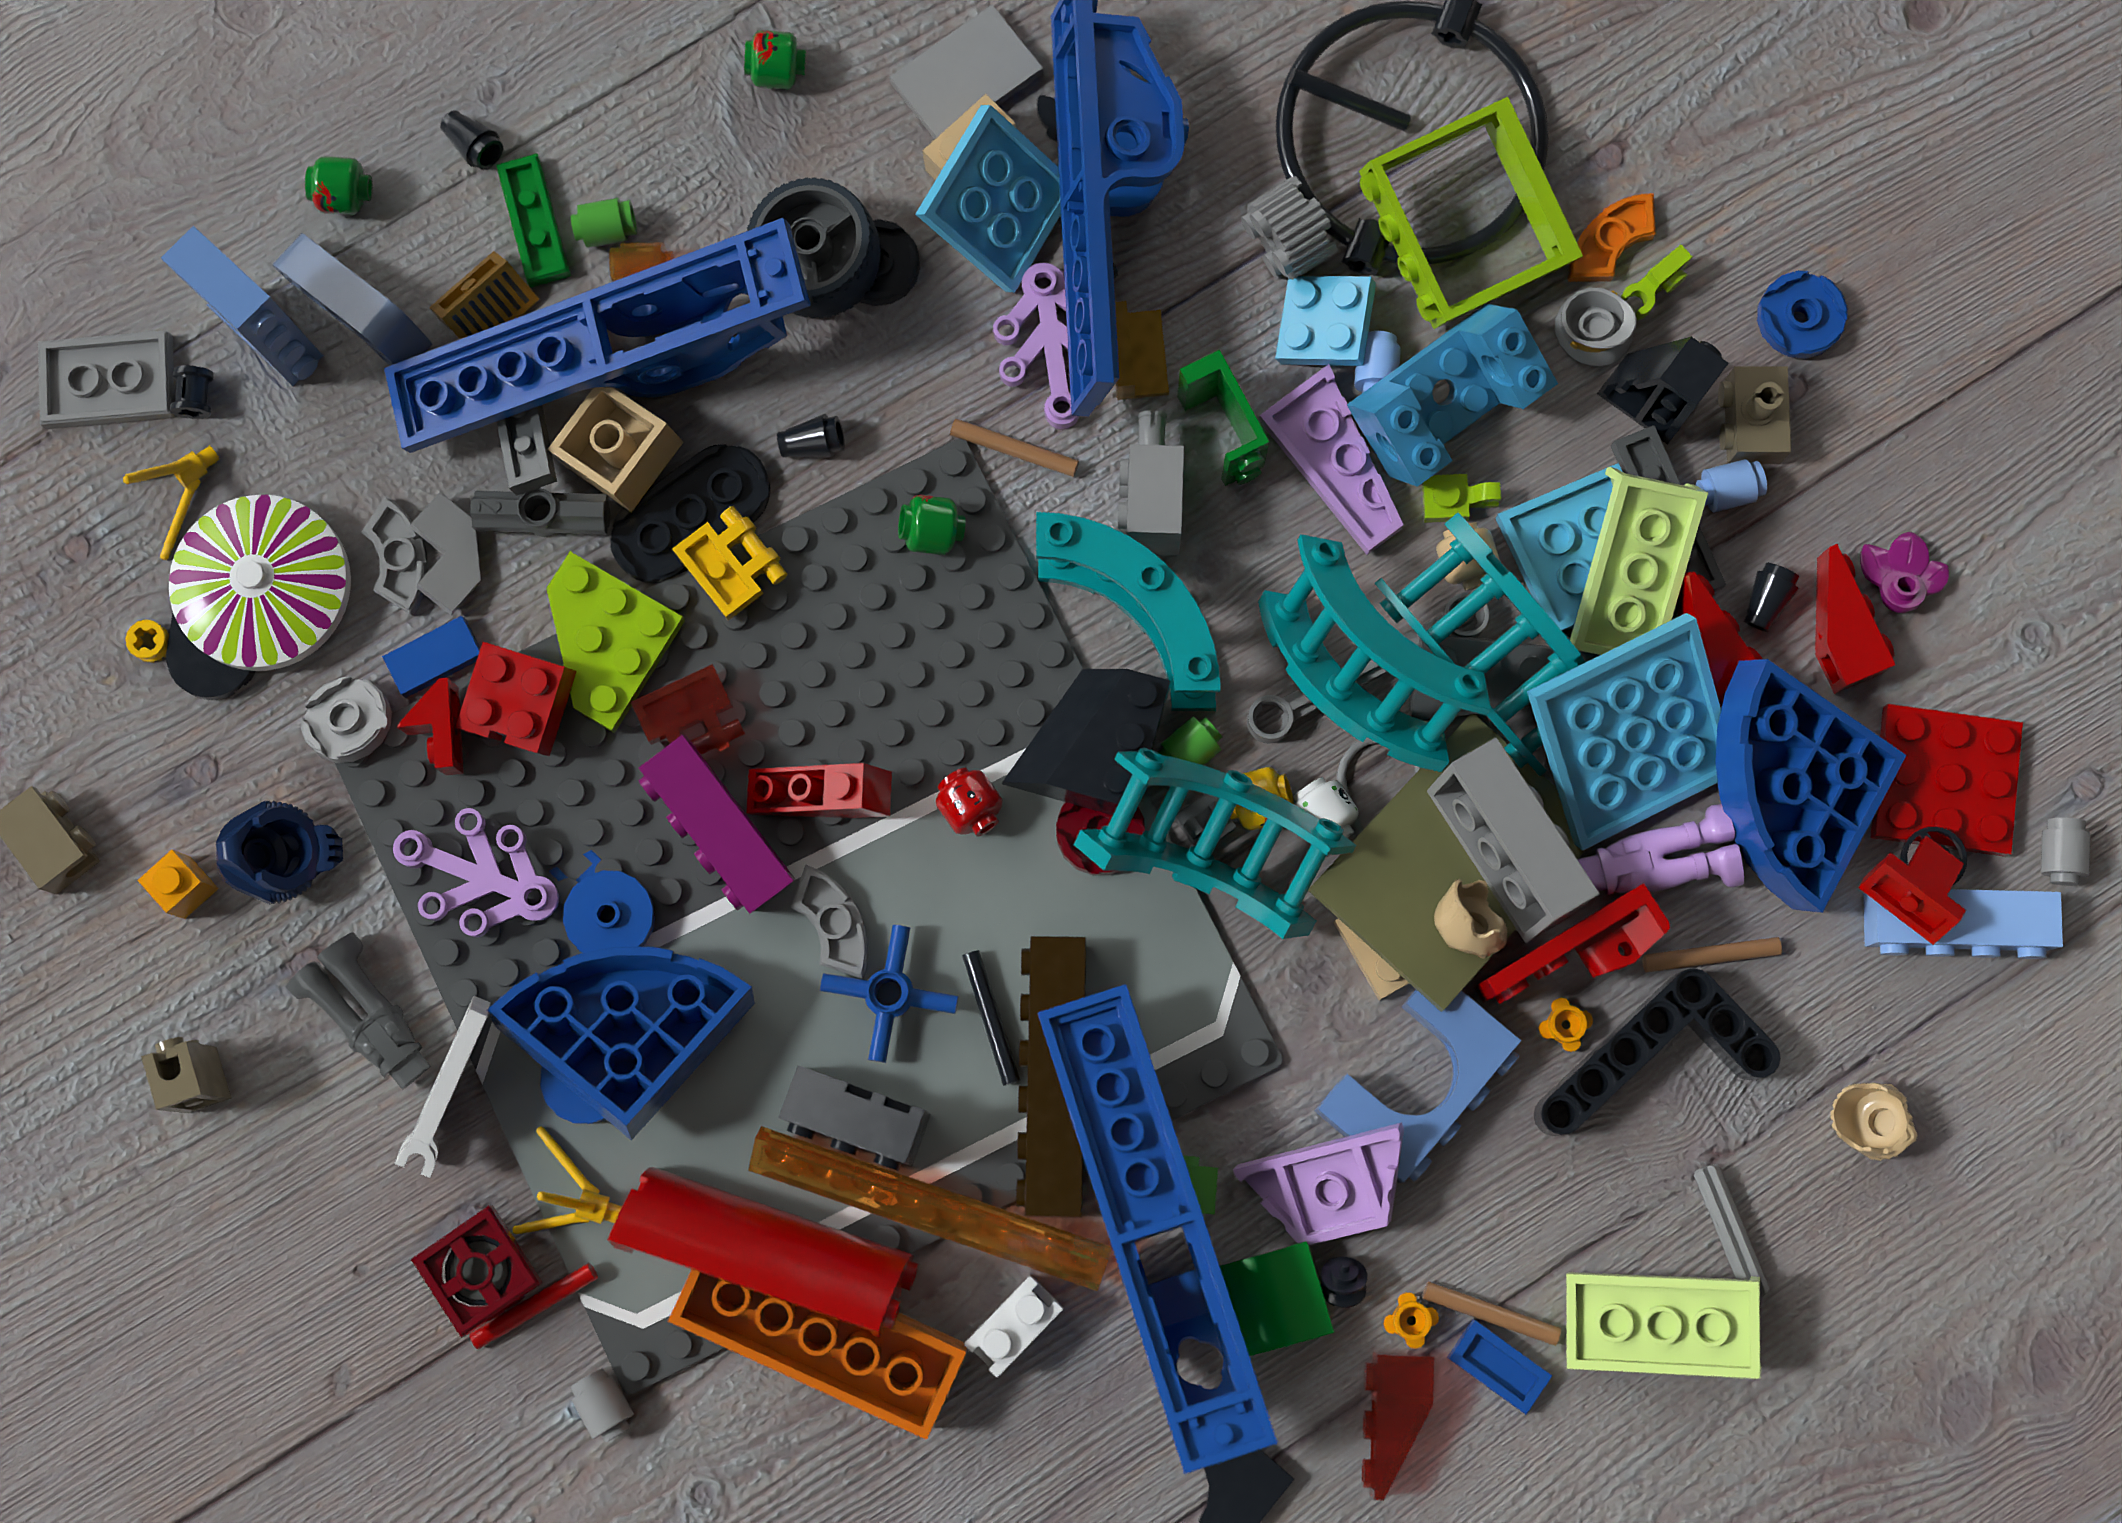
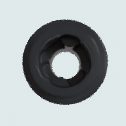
M457 110L450 111L443 117L440 124L441 130L469 166L485 170L497 163L503 153V144L497 132L461 114Z
M822 414L777 433L778 448L783 458L834 457L836 452L845 449L844 433L837 416L828 417L826 414Z
M1767 562L1763 570L1756 573L1744 622L1756 629L1769 632L1771 626L1799 590L1796 586L1799 575L1787 568Z

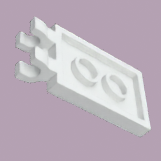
M473 996L412 1134L408 1135L401 1145L395 1161L396 1165L404 1167L411 1154L419 1153L425 1158L421 1175L430 1178L439 1151L438 1142L434 1138V1134L487 1018V1009L490 1007V1002Z

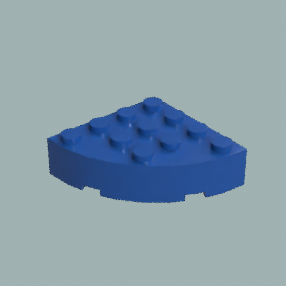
M1770 660L1739 661L1725 692L1717 726L1715 765L1720 801L1724 812L1732 820L1735 830L1734 840L1739 846L1746 863L1767 889L1793 910L1823 913L1907 755Z
M613 947L581 953L563 960V964L547 969L539 975L537 972L513 986L488 1008L487 1012L498 1030L630 1140H633L751 1009L755 1001L752 986L723 967L701 958L697 960L692 957L674 954L672 950L657 947Z

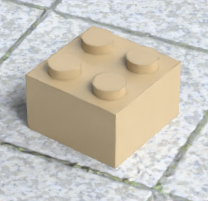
M597 387L591 390L547 450L567 469L632 512L683 444V441L666 422L615 388Z

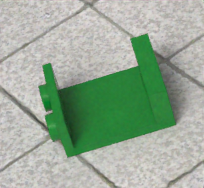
M1219 349L1180 369L1177 397L1185 411L1215 396L1217 397L1242 446L1225 454L1221 480L1225 486L1237 481L1238 485H1243L1262 473L1260 469L1265 465L1269 440Z

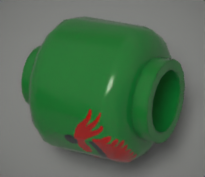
M757 31L752 41L746 40L744 76H751L752 83L759 88L791 89L795 84L796 75L805 76L806 49L797 48V39L793 33Z
M322 156L316 160L314 166L307 167L305 175L306 198L308 201H313L315 208L321 213L356 215L361 210L364 201H371L373 191L371 175L364 174L363 167L357 159Z
M916 495L908 505L903 504L901 507L898 537L901 540H905L907 548L912 552L945 555L952 550L955 541L962 542L965 534V516L958 515L957 506L950 498Z

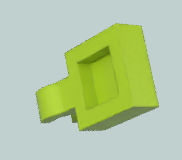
M1682 244L1650 269L1644 278L1637 283L1630 284L1623 291L1621 298L1625 301L1634 296L1639 297L1643 301V306L1636 313L1637 320L1645 318L1650 313L1655 304V295L1663 289L1667 293L1672 292L1687 278L1688 275L1684 270L1693 256Z
M1467 474L1433 475L1422 483L1424 523L1447 522L1458 512L1468 521L1470 517L1469 508L1499 507V501H1501L1500 482H1486L1468 486Z

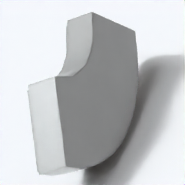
M385 496L361 531L373 542L380 558V575L373 591L414 616L424 596L417 589V583L428 572L427 552L422 537L410 528L413 520L398 504Z
M805 864L791 908L807 916L817 929L821 943L819 965L864 979L868 963V938L858 907L846 890L835 880L818 869Z

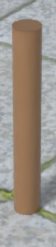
M956 418L951 427V436L1074 477L1077 471L1079 460Z
M1779 937L1644 954L1642 956L1644 971L1647 973L1781 955L1782 945Z
M1429 1281L1426 1283L1422 1296L1424 1300L1554 1346L1558 1343L1561 1328Z

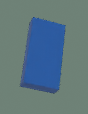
M460 616L382 657L400 694L407 698L434 684L438 679L446 678L475 663L480 647L466 619Z
M1473 1319L1446 1357L1524 1414L1528 1413L1552 1377L1547 1371Z

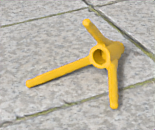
M210 445L197 454L191 451L175 462L128 473L123 477L125 484H131L174 474L185 488L160 554L162 560L169 559L192 497L201 483L199 478L208 473L206 468L220 460Z
M543 1126L538 1127L536 1133L583 1191L580 1199L539 1192L537 1194L539 1201L576 1209V1212L516 1225L512 1228V1232L517 1235L589 1221L601 1224L602 1220L615 1223L622 1206L609 1202L610 1197L599 1194L600 1190L588 1181Z

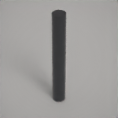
M1293 68L1289 75L1288 85L1401 131H1405L1410 123L1411 115L1299 69Z
M976 950L962 955L1002 1084L1006 1086L1021 1081L980 951Z

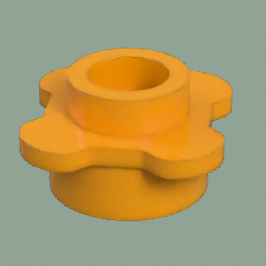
M1557 998L1551 1003L1552 1011L1547 1020L1539 1024V1033L1545 1039L1552 1038L1561 1043L1565 1051L1573 1052L1580 1048V1038L1584 1035L1586 1029L1592 1026L1593 1018L1588 1011H1581L1577 1007L1571 1006L1567 999ZM1564 1020L1570 1023V1027L1568 1029H1564L1562 1027V1022Z
M1405 1292L1399 1295L1397 1299L1398 1306L1391 1315H1387L1384 1318L1383 1325L1388 1333H1396L1404 1338L1408 1347L1418 1349L1424 1345V1336L1428 1334L1431 1326L1437 1325L1439 1315L1436 1309L1432 1307L1426 1308L1417 1302L1416 1296L1413 1293ZM1409 1316H1413L1415 1318V1323L1413 1325H1409L1407 1323V1318Z

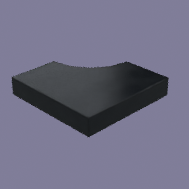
M1261 1449L1205 1467L1204 1471L1208 1481L1207 1504L1198 1522L1260 1523L1295 1479Z

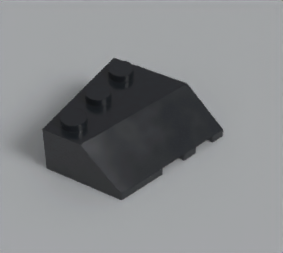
M1082 669L1002 781V785L1113 815L1133 775L1114 759L1118 752H1139L1141 748L1153 750L1171 681L1130 669Z

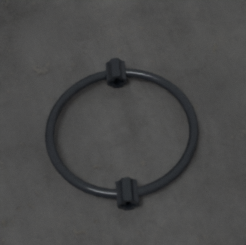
M1444 0L1443 5L1421 1H1391L1374 4L1353 11L1328 25L1308 43L1293 63L1279 96L1276 113L1277 150L1286 180L1296 176L1302 183V186L1298 187V191L1303 194V197L1308 200L1315 198L1320 202L1309 187L1297 160L1293 139V115L1300 89L1288 85V78L1293 68L1308 73L1321 54L1346 34L1379 21L1405 18L1433 21L1436 23L1431 34L1438 39L1439 43L1451 48H1465L1471 36L1493 52L1511 73L1522 93L1530 119L1531 146L1544 172L1548 153V123L1543 99L1534 77L1519 54L1503 37L1477 19L1483 5L1477 0ZM1515 194L1504 211L1477 233L1450 244L1423 247L1421 249L1429 265L1450 262L1469 256L1499 239L1518 221L1525 211L1517 194ZM1320 202L1321 208L1326 212L1331 228L1325 232L1347 247L1341 262L1345 263L1350 270L1362 275H1376L1382 261L1398 264V253L1394 245H1390L1389 241L1383 236L1377 220L1359 218L1353 230L1332 215Z

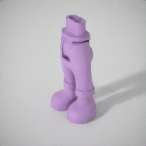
M1722 804L1708 807L1705 812V819L1698 824L1692 821L1683 823L1681 826L1658 828L1630 835L1618 840L1605 849H1596V855L1577 859L1598 891L1605 890L1607 895L1613 894L1614 891L1617 893H1628L1643 883L1649 892L1665 890L1693 880L1708 879L1709 874L1720 876L1723 884L1731 888L1744 884L1742 856L1737 844L1721 847L1708 853L1699 852L1686 857L1670 860L1664 859V856L1684 849L1699 848L1701 844H1720L1733 841L1735 838L1732 820L1724 812Z

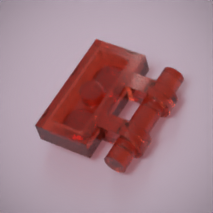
M713 664L631 701L651 745L666 738L669 744H671L682 735L681 731L702 721L705 722L709 732L690 740L701 755L715 748L718 751L731 746L730 741L745 735V731L738 718L722 725L717 714L733 708V705Z

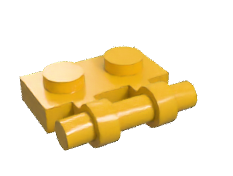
M734 506L727 508L720 515V518L728 527L721 534L718 535L707 522L672 548L677 557L728 621L763 595L762 590L754 581L756 577L765 573L773 585H777L788 575L779 564L780 556L772 547L767 548L755 533L756 526L748 517H742ZM739 543L742 544L752 557L743 566L729 550Z

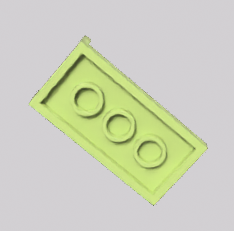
M1608 467L1606 469L1605 475L1611 478L1613 488L1570 639L1579 651L1602 655L1672 620L1708 492L1694 484L1686 483L1685 485H1679L1626 474L1617 468Z
M1574 1272L1566 1274L1567 1369L1760 1379V1277L1751 1276L1750 1280Z

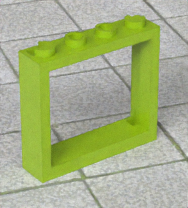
M1505 97L1372 159L1359 170L1361 190L1368 201H1373L1380 215L1378 220L1380 230L1387 241H1392L1399 256L1397 259L1399 270L1406 281H1411L1418 296L1416 299L1417 308L1423 319L1430 321L1433 329L1522 288L1583 257L1509 97ZM1485 127L1547 260L1454 305L1448 306L1386 173Z

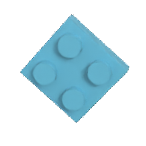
M1298 276L1293 280L1288 278L1275 359L1281 365L1329 364L1334 366H1363L1376 282L1371 276Z

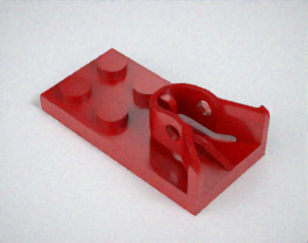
M1643 883L1476 985L1474 989L1483 1003L1495 997L1500 1004L1528 988L1530 985L1525 978L1529 975L1534 974L1536 979L1539 980L1567 964L1569 961L1564 954L1573 948L1593 978L1635 963L1670 930V923ZM1618 947L1623 949L1624 956L1619 953Z

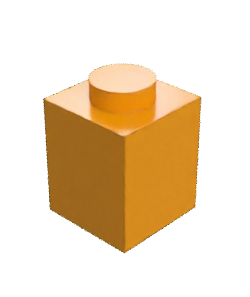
M173 849L137 880L167 914L186 919L219 889L190 856Z

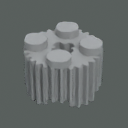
M1296 176L1290 177L1247 205L1248 213L1241 217L1242 224L1248 235L1253 240L1259 238L1262 246H1264L1267 253L1262 255L1272 275L1278 277L1283 274L1292 280L1338 252L1336 243L1332 242L1329 244V240L1326 237L1325 231L1331 228L1326 212L1315 198L1308 200L1303 197V194L1298 191V187L1302 186V183Z

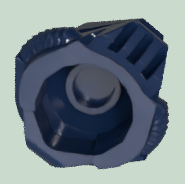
M265 800L235 816L222 828L216 841V864L221 878L235 890L269 905L270 903L287 902V900L290 901L293 898H297L298 895L306 892L307 888H311L312 881L317 875L334 869L343 861L342 838L339 837L331 826H315L313 820L308 817L307 812H303L302 809L298 810V807H293L292 804H282V802L277 803L276 801L270 802Z

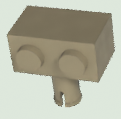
M1734 366L1725 380L1720 382L1718 389L1719 407L1725 408L1726 423H1723L1720 429L1721 450H1727V464L1744 459L1749 462L1758 461L1760 464H1781L1791 453L1788 366Z

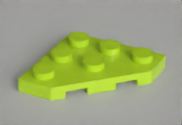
M570 551L546 590L564 667L577 671L570 691L572 703L576 711L615 733L684 624L685 619Z

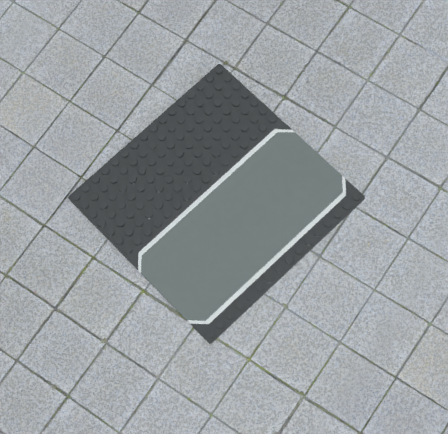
M956 439L758 535L767 548L772 547L780 556L779 564L788 575L777 585H773L765 573L756 577L754 581L762 590L763 595L729 621L689 570L641 592L681 615L685 622L615 733L576 711L573 707L571 694H569L550 756L504 743L506 739L504 735L501 741L461 729L464 774L446 776L435 769V764H430L428 759L427 739L428 737H433V733L407 735L397 728L399 722L418 702L416 701L392 713L391 726L384 741L370 755L354 762L335 763L457 1031L473 996L490 1002L491 1007L513 986L537 972L539 975L547 969L563 964V960L582 953L568 939L563 924L564 903L572 888L578 883L576 879L592 865L583 855L591 850L601 859L595 868V873L602 870L621 871L636 878L650 893L653 901L655 923L654 929L643 947L672 950L674 954L692 957L697 960L701 958L723 967L752 986L755 1004L633 1140H630L608 1120L595 1124H575L557 1116L546 1104L540 1087L542 1065L494 1026L489 1014L487 1015L469 1057L544 1219L574 1213L576 1209L539 1201L537 1199L539 1192L580 1199L583 1190L536 1133L537 1128L543 1126L556 1140L588 1181L600 1190L599 1194L610 1197L609 1202L623 1206L631 1189L638 1190L641 1174L647 1168L655 1167L910 1254L1015 1201L1017 1179L1026 1178V1160L1017 1159L1018 1132H1026L1027 1113H1018L1019 1086H1027L1028 1067H1019L1020 1039H1028L1029 1021H1020L1021 994H1029L1030 976L1021 975L1022 948H1030V936L1086 937V997L1124 984L1127 985L1171 1121L1276 1069L1282 1063V1056L1196 888L1174 881L1172 871L1153 867L1150 874L1119 871L1112 875L1093 876L1075 869L1064 859L1056 838V822L1061 807L1065 802L1002 785V781L1083 668L972 451L963 439ZM916 495L952 499L957 506L958 515H964L966 520L965 534L962 542L955 541L952 550L945 555L910 551L906 546L905 540H901L898 537L899 515L903 504L908 505ZM742 544L729 549L742 566L752 559ZM557 633L519 651V653L564 666ZM472 675L455 682L459 687L460 710ZM681 735H687L746 813L749 769L866 763L892 772L890 816L834 818L747 814L795 877L793 882L749 914L745 907L737 911L726 898L721 889L727 884L719 873L714 871L712 874H709L697 860L694 852L700 848L688 834L681 838L666 818L672 812L664 801L660 798L654 802L645 792L638 781L644 775L638 768ZM963 767L969 771L979 770L984 772L1003 801L1002 808L996 815V818L999 820L998 824L992 830L979 837L974 832L966 835L956 834L936 806V797L940 792L937 788L939 783L949 774ZM1145 791L1138 806L1144 817L1145 831H1149L1157 812ZM466 808L475 809L485 818L484 831L501 874L518 881L510 855L498 846L496 836L498 831L506 825H515L524 831L527 838L525 847L536 875L545 877L554 883L559 894L558 906L554 913L544 920L530 921L519 915L489 928L488 932L481 937H471L461 930L459 924L460 917L466 910L479 909L484 912L511 898L493 892L448 911L447 915L441 920H429L423 917L418 910V902L424 894L428 892L442 894L469 881L427 864L420 868H409L401 864L393 853L394 842L401 833L415 830L426 835L431 840L434 848L477 865L467 837L461 834L455 826V818L461 810ZM475 815L466 817L463 822L464 829L467 831L474 829L477 825V817ZM513 831L505 836L504 842L506 847H513L517 844L519 840L518 833ZM1167 834L1165 839L1167 840V842L1172 843L1169 835ZM410 840L405 844L404 853L406 856H411L417 851V842ZM805 864L818 869L835 880L846 890L858 907L868 938V963L864 979L819 965L821 943L817 929L807 916L791 908ZM558 867L568 878L558 881L549 870ZM533 890L528 894L527 901L530 906H535L541 902L542 893L540 890ZM431 899L428 902L426 908L429 914H435L439 911L441 906L439 899ZM607 907L601 912L603 923H609L615 917L613 907ZM479 915L472 916L468 921L470 931H476L482 925V918ZM895 924L911 928L903 973L910 979L913 988L958 996L956 1014L910 1007L906 1013L894 1018L886 1063L868 1060L876 1014L870 1010L865 999L820 991L823 973L868 981L873 974L885 969L892 926ZM976 950L980 951L1021 1080L1006 1086L1002 1084L962 955ZM896 982L884 983L877 993L879 1003L890 1006L898 1002L902 994L901 986ZM797 1066H802L929 1112L931 1116L913 1166L902 1163L899 1171L874 1163L873 1160L876 1154L874 1152L859 1147L855 1156L830 1147L832 1137L815 1132L813 1140L786 1131L789 1122L778 1117ZM602 1220L601 1224L589 1221L548 1228L569 1274L587 1263H590L597 1272L598 1279L577 1292L619 1384L626 1394L637 1393L725 1348L668 1322L691 1269L633 1250L631 1254L614 1248L608 1241L614 1223Z

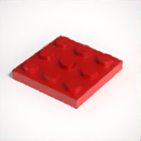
M1895 704L1885 705L1882 710L1880 737L1907 756L1872 819L1870 838L1905 843L1910 835L1920 829L1941 827L1958 836L1967 852L2002 857L2012 855L2023 722ZM1928 832L1937 844L1944 845L1948 849L1958 850L1953 841L1945 835ZM1920 835L1911 844L1919 845L1921 842Z

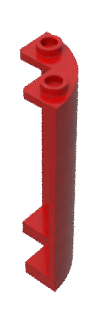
M649 1167L641 1174L638 1190L631 1189L608 1237V1241L616 1249L631 1254L633 1250L870 1330L871 1335L879 1338L882 1336L884 1327L893 1329L901 1306V1301L895 1300V1298H900L902 1289L911 1290L919 1267L918 1263L912 1262L913 1254L655 1167Z

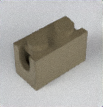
M31 786L0 809V837L40 890L57 895L99 863L100 860L92 851V848L96 846L92 837L80 825L74 827L65 815L70 811L65 801L53 790L49 793L44 791L40 794L36 787Z
M175 1037L155 1044L157 1053L141 1056L156 1110L191 1113L231 1099L218 1050L215 1046L199 1044V1040L184 1041L183 1037Z

